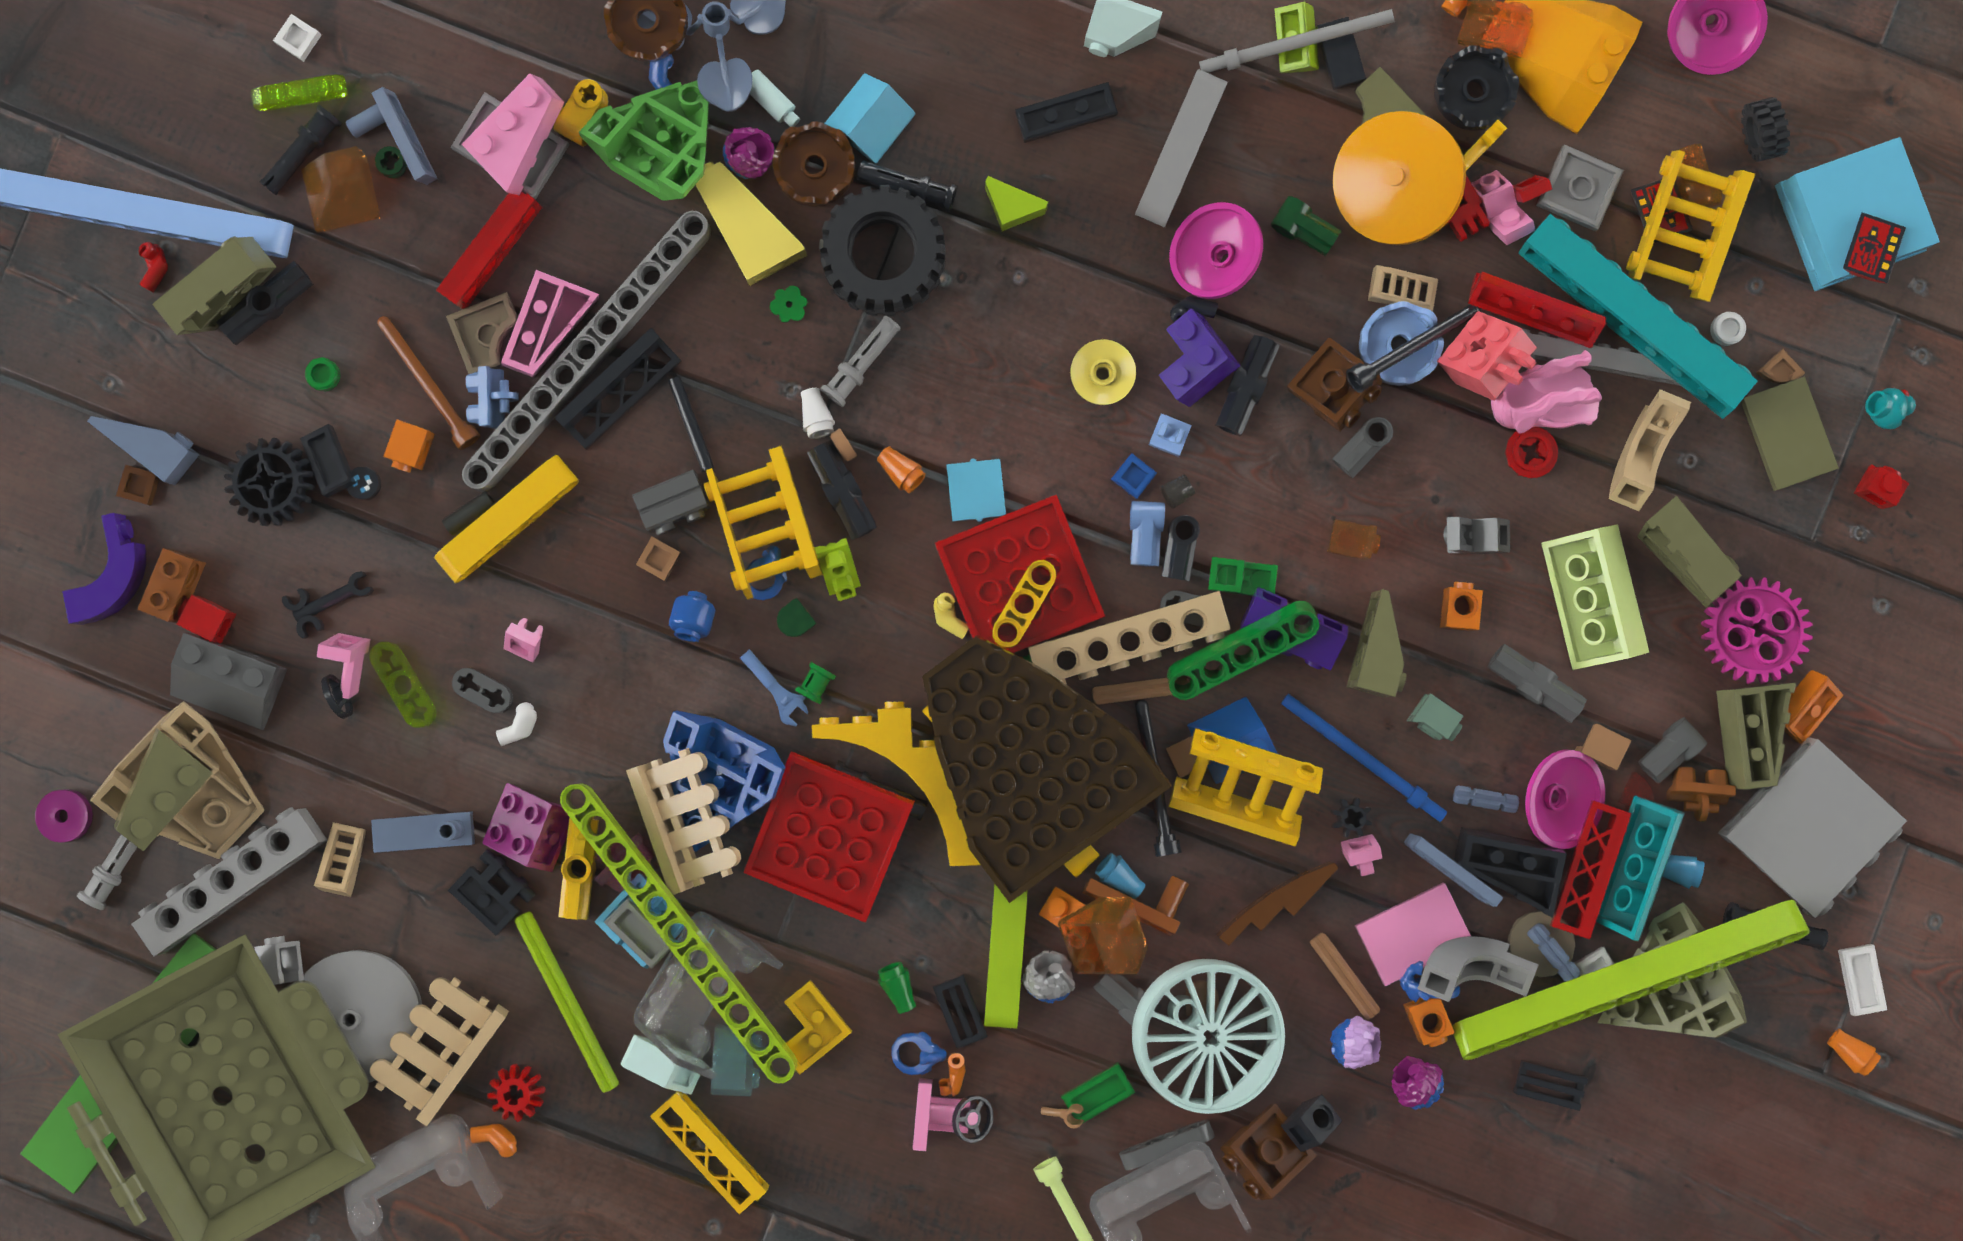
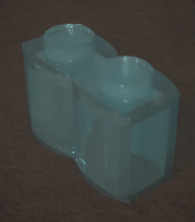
M717 1024L714 1032L711 1095L751 1097L753 1088H759L760 1068H754V1059L729 1026ZM754 1032L752 1035L753 1043L758 1047H762V1035H756V1032Z

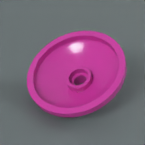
M1677 0L1671 11L1667 28L1668 41L1673 54L1685 67L1701 74L1716 75L1738 68L1752 57L1765 36L1768 17L1764 0ZM1710 15H1715L1714 22L1706 25L1707 18Z
M1217 202L1197 209L1181 223L1171 243L1169 260L1176 281L1187 292L1205 299L1222 298L1238 291L1252 278L1260 264L1263 253V236L1260 226L1248 211L1236 204ZM1225 254H1228L1227 259L1224 262H1221L1222 257Z
M1560 750L1546 757L1534 771L1526 791V816L1533 834L1545 845L1558 849L1575 847L1591 800L1605 804L1604 779L1596 762L1580 751ZM1598 809L1593 821L1595 827H1597L1603 811Z

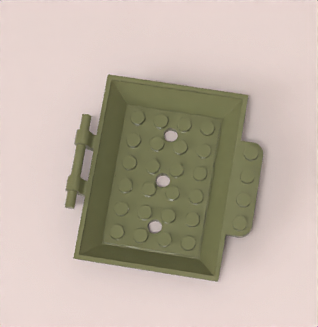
M246 934L57 1034L102 1114L90 1120L80 1101L67 1107L78 1127L75 1131L85 1149L90 1148L112 1186L109 1189L119 1208L124 1207L134 1226L147 1220L136 1200L142 1193L147 1191L175 1241H244L376 1167L344 1110L360 1101L365 1096L369 1086L368 1077L317 986L312 982L302 980L277 991ZM187 1028L195 1029L200 1036L199 1043L194 1046L184 1044L181 1040V1032ZM220 1086L229 1088L232 1092V1100L224 1104L217 1102L213 1095L214 1090ZM112 1132L135 1170L133 1174L125 1179L102 1141ZM258 1144L263 1147L265 1157L259 1161H253L247 1157L246 1148L249 1145Z

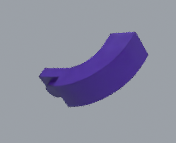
M117 513L101 515L108 547L107 565L101 576L93 583L84 587L62 591L69 624L83 625L110 617L121 610L137 592L145 572L146 548L145 544L131 543L134 532L131 522L126 519V515Z

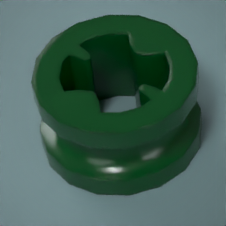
M384 147L376 154L375 165L387 178H399L406 172L408 166L400 150L396 147ZM390 155L395 159L399 157V161L394 163L395 169L393 170L387 166L384 167Z

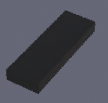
M1109 82L1015 109V114L1023 141L1026 143L1117 116L1118 111Z

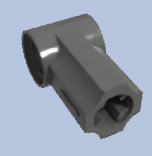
M1382 417L1366 421L1332 460L1344 473L1354 478L1375 454L1390 442L1393 437L1391 423ZM1372 424H1378L1384 430V437L1380 442L1373 441L1369 437L1368 431Z
M1685 717L1673 723L1663 733V739L1638 761L1641 769L1656 783H1660L1683 761H1688L1696 756L1708 743Z
M1110 966L1097 979L1093 988L1119 1010L1118 1013L1133 1026L1136 1009L1145 991L1140 987L1136 988L1117 969ZM1158 1003L1154 1011L1157 1012L1162 1006Z

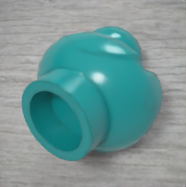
M1897 388L1875 391L1868 397L1865 404L1866 412L1870 415L1873 422L1882 429L1890 430L1898 428L1905 416L1912 414L1916 408V402L1909 395L1908 391Z

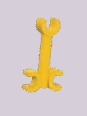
M1499 120L1463 155L1466 171L1507 129Z

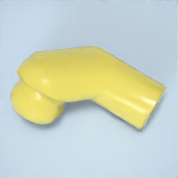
M941 593L935 599L933 605L936 623L963 640L968 631V626L956 617L955 598L950 593Z

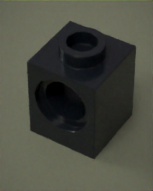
M1321 1094L1302 1102L1281 1127L1300 1152L1321 1145L1342 1120L1334 1111L1333 1106Z

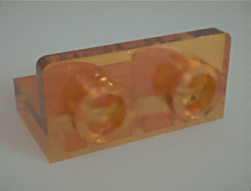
M1467 0V12L1457 38L1458 44L1463 46L1477 45L1489 49L1499 48L1505 51L1508 56L1522 58L1533 25V10L1520 2L1504 3L1496 0Z

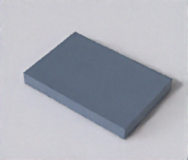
M1410 833L1404 841L1405 846L1481 902L1497 907L1503 899L1501 895L1422 837Z

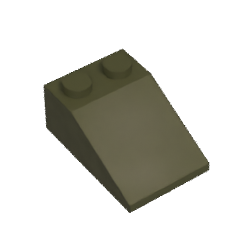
M1381 589L1371 593L1347 688L1383 698L1396 697V693L1402 692L1407 674L1402 672L1404 661L1389 591Z

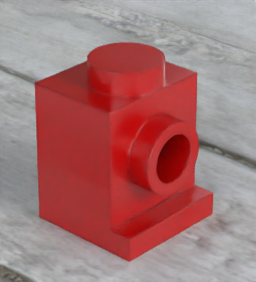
M1871 464L1868 466L1854 494L1880 509L1897 506L1909 483L1901 478L1899 471L1888 466L1875 467Z

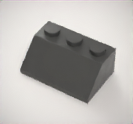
M183 633L171 663L170 695L264 730L287 668L227 645L210 642L196 634Z

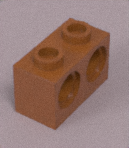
M163 548L137 610L167 622L177 623L180 618L178 610L183 601L189 599L194 594L206 562L175 550Z

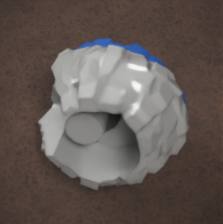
M1049 950L1042 951V953L1032 958L1029 965H1027L1025 974H1023V985L1027 992L1039 1001L1054 1003L1055 1000L1062 1001L1075 989L1073 975L1070 972L1072 963L1065 954L1055 951L1049 952Z

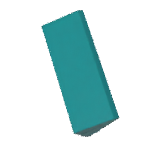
M1634 795L1629 809V813L1632 814L1596 922L1632 940L1639 941L1685 813Z

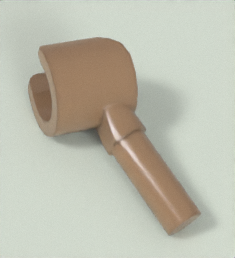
M1073 1104L1069 1109L1041 1108L1042 1115L1060 1117L1064 1119L1068 1127L1073 1129L1080 1127L1084 1122L1082 1119L1073 1118L1071 1114L1072 1112L1082 1113L1084 1109L1080 1104Z

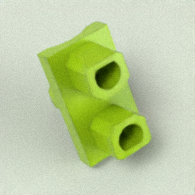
M847 538L841 539L837 543H829L827 546L814 547L829 595L836 594L838 601L855 597L857 595L855 588L860 587L861 584Z

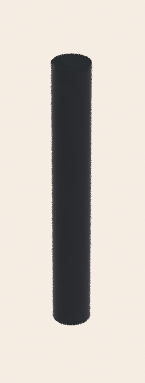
M680 376L668 380L700 468L702 472H706V470L711 468L714 469Z

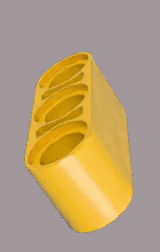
M1037 560L1028 567L997 619L992 635L995 643L1000 647L1012 648L1018 644L1056 579V570L1050 562ZM1037 567L1046 568L1050 573V581L1044 585L1036 584L1031 576L1032 571ZM1021 595L1029 596L1033 601L1034 607L1031 612L1022 614L1016 610L1015 600ZM1011 624L1015 627L1017 636L1013 641L1004 642L999 639L997 631L1001 625Z

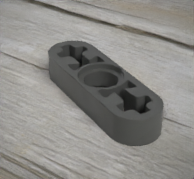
M1201 1120L1126 1148L1119 1155L1124 1169L1132 1170L1213 1139L1215 1135L1210 1121Z

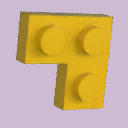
M811 980L784 1001L804 1026L802 1030L786 1042L796 1056V1071L800 1075L851 1034L852 1030Z

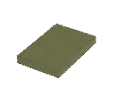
M1805 376L1743 398L1741 404L1773 491L1839 469Z

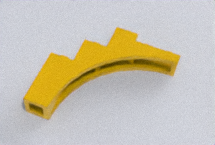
M885 702V709H878V722H872V716L852 717V723L839 724V717L819 718V724L812 725V738L836 739L864 746L888 758L905 771L925 793L938 815L947 843L949 865H981L969 850L966 841L967 836L961 819L959 820L956 811L957 806L951 789L949 790L934 740L919 741V747H913L912 708H905L904 702Z

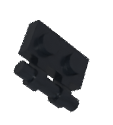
M487 849L479 858L488 866L485 871L481 873L474 866H470L448 891L497 936L521 911L512 900L519 895L526 903H529L536 893L528 886L529 882L523 876L518 877L506 866L508 862L502 856L497 857ZM495 875H498L509 886L504 894L490 882Z

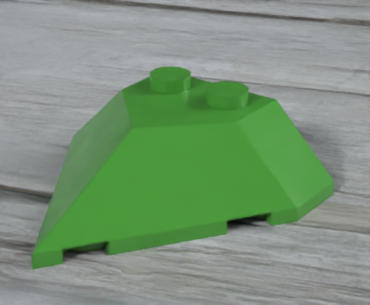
M697 80L684 85L678 82L631 98V103L612 109L611 105L599 109L579 131V134L612 171L662 201L682 199L704 175L710 103L701 95Z

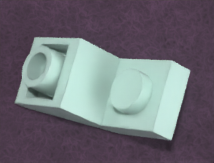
M635 1034L621 1062L624 1068L663 1088L690 1095L705 1066L699 1059L673 1053L661 1041Z

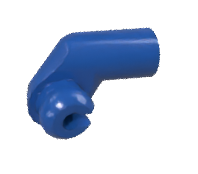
M672 55L650 62L649 81L656 90L672 85L667 78L668 69L674 63Z

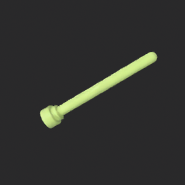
M1057 1157L1049 1158L1038 1164L1033 1170L1039 1182H1044L1045 1186H1050L1078 1241H1094L1061 1180L1063 1178L1061 1173L1063 1168Z

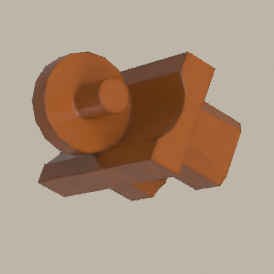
M1681 766L1674 771L1673 785L1666 791L1667 801L1684 802V811L1694 812L1697 822H1705L1708 813L1718 814L1719 805H1727L1729 798L1736 796V786L1729 785L1726 770H1708L1705 773V783H1696L1695 769L1693 767Z

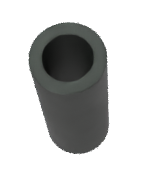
M485 491L442 519V523L447 531L454 536L472 524L490 509L495 502L489 493Z

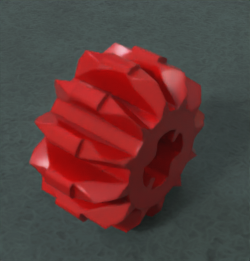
M518 1064L510 1066V1073L502 1068L498 1071L500 1079L493 1078L489 1084L496 1091L488 1093L487 1098L491 1100L497 1099L498 1102L493 1105L492 1111L496 1112L502 1107L504 1109L502 1119L507 1120L513 1112L515 1121L520 1122L524 1114L531 1118L535 1115L534 1107H541L544 1101L536 1095L543 1094L546 1088L535 1085L541 1079L540 1074H536L532 1078L529 1077L531 1072L530 1066L524 1067L521 1074ZM515 1086H518L517 1091L520 1089L523 1091V1095L518 1100L515 1099L516 1095L512 1097L510 1090Z

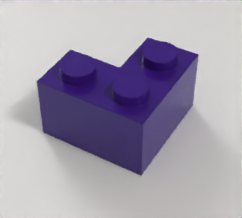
M1192 308L1166 329L1184 355L1159 374V376L1176 400L1186 406L1191 407L1240 367V364L1205 317Z

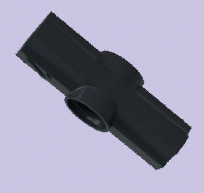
M293 261L264 285L252 288L247 293L246 299L220 318L217 324L225 336L233 344L238 345L268 320L279 318L287 305L314 284L306 272ZM270 296V306L265 310H260L259 304L262 298Z
M1254 334L1245 352L1241 366L1236 369L1227 389L1229 394L1215 426L1227 433L1237 436L1242 435L1254 405L1258 404L1268 382L1266 377L1280 345L1269 338Z
M830 440L807 452L809 460L823 483L821 486L834 511L837 510L851 539L855 540L876 529L875 521L862 499L863 494L851 471L847 470L833 441Z

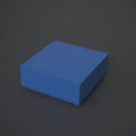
M1131 453L1111 480L1137 500L1157 472Z

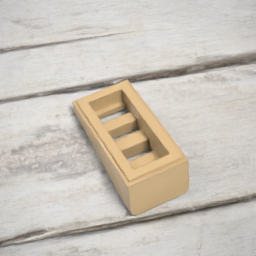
M1376 265L1372 272L1368 301L1389 305L1406 301L1433 311L1438 279ZM1384 278L1390 279L1388 293L1382 292ZM1397 280L1402 281L1400 296L1394 295ZM1409 282L1415 283L1412 299L1406 298ZM1421 284L1428 285L1425 302L1419 301Z
M333 822L314 884L316 888L324 892L351 897L364 844L365 829ZM339 835L355 838L354 843L349 844L338 841ZM336 849L350 851V856L335 854ZM333 862L347 865L346 870L332 868ZM330 875L343 878L342 883L329 881Z

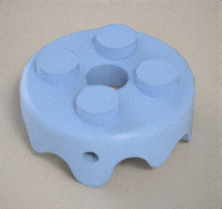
M1406 301L1379 308L1366 321L1360 333L1359 353L1362 361L1371 364L1393 351L1391 341L1396 336H1401L1408 342L1435 326L1438 321L1436 315L1427 308H1422ZM1438 338L1381 372L1382 382L1389 385L1403 386L1423 379L1438 364L1437 361L1444 347L1443 338Z

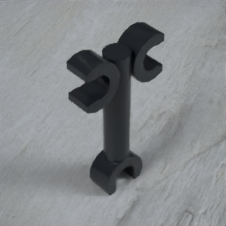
M362 571L353 573L349 578L348 584L310 602L308 591L303 588L297 589L301 599L296 605L292 603L289 596H283V605L287 609L292 610L293 616L297 621L296 631L298 635L304 639L309 637L306 632V625L309 622L315 625L317 631L324 630L322 620L314 615L354 595L361 597L371 595L374 591L373 587H366L360 590L357 586L358 581L367 576L366 573Z

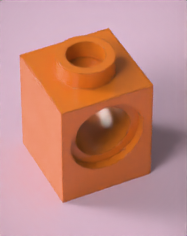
M396 420L383 457L393 461L391 465L393 468L408 473L411 472L412 467L422 471L435 434L424 428Z
M1454 582L1453 587L1445 588L1443 590L1440 628L1467 631L1479 630L1483 590L1473 589V583ZM1458 597L1465 598L1469 604V609L1465 615H1461L1455 610L1454 604Z
M1420 997L1417 1002L1410 1001L1403 1004L1416 1038L1421 1044H1428L1429 1047L1439 1046L1448 1041L1447 1036L1455 1033L1441 999L1430 998L1428 1001H1425ZM1430 1013L1436 1014V1026L1431 1030H1425L1423 1028L1424 1017Z

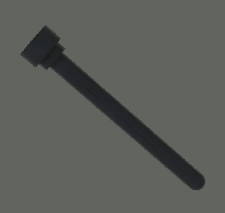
M1470 304L1371 364L1358 363L1346 371L1349 384L1356 392H1363L1373 385L1376 375L1469 321L1477 311L1481 312V308Z
M1139 699L1135 703L1141 742L1159 767L1148 703L1144 699ZM1162 793L1152 800L1159 835L1156 837V843L1153 844L1156 857L1182 853L1180 840H1176L1175 833H1171L1165 795Z

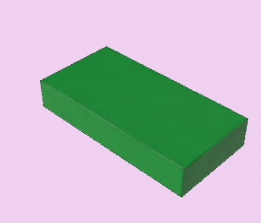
M1116 1063L1064 1093L1061 1097L1068 1109L1073 1104H1080L1084 1109L1082 1113L1072 1112L1071 1114L1073 1118L1082 1119L1086 1122L1131 1096L1135 1091L1119 1063Z

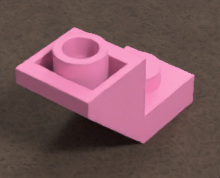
M1495 170L1471 183L1483 202L1480 207L1490 222L1489 227L1491 231L1506 245L1535 231L1534 221L1517 205L1513 185L1499 171Z

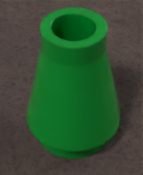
M898 961L878 970L877 973L880 977L878 983L896 1007L898 1014L914 1009L916 1003L913 998L908 968L904 967L901 961Z

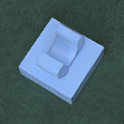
M1161 413L1149 446L1179 457L1192 425Z

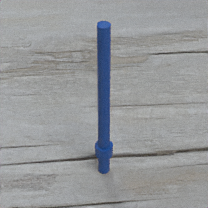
M1289 693L1281 702L1284 707L1404 795L1406 802L1416 809L1420 807L1439 822L1444 819L1447 811L1428 798V793L1418 785L1416 787L1412 786Z

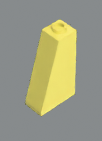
M721 162L705 164L704 175L697 182L696 187L749 286L807 256L802 243Z

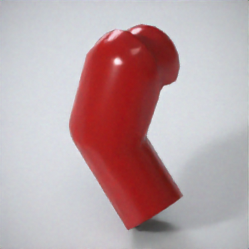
M144 242L139 248V255L145 259L148 270L139 285L154 293L168 270V264L164 251L158 244Z

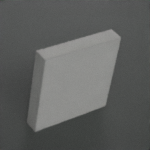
M1564 144L1548 177L1553 189L1541 194L1536 206L1596 232L1602 223L1624 170Z

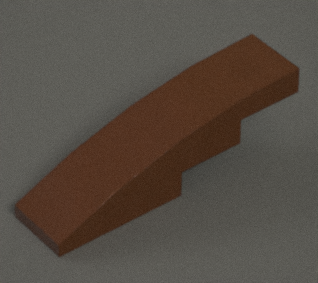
M1329 861L1291 877L1268 890L1242 909L1216 935L1229 946L1250 923L1262 931L1283 908L1294 916L1339 867Z

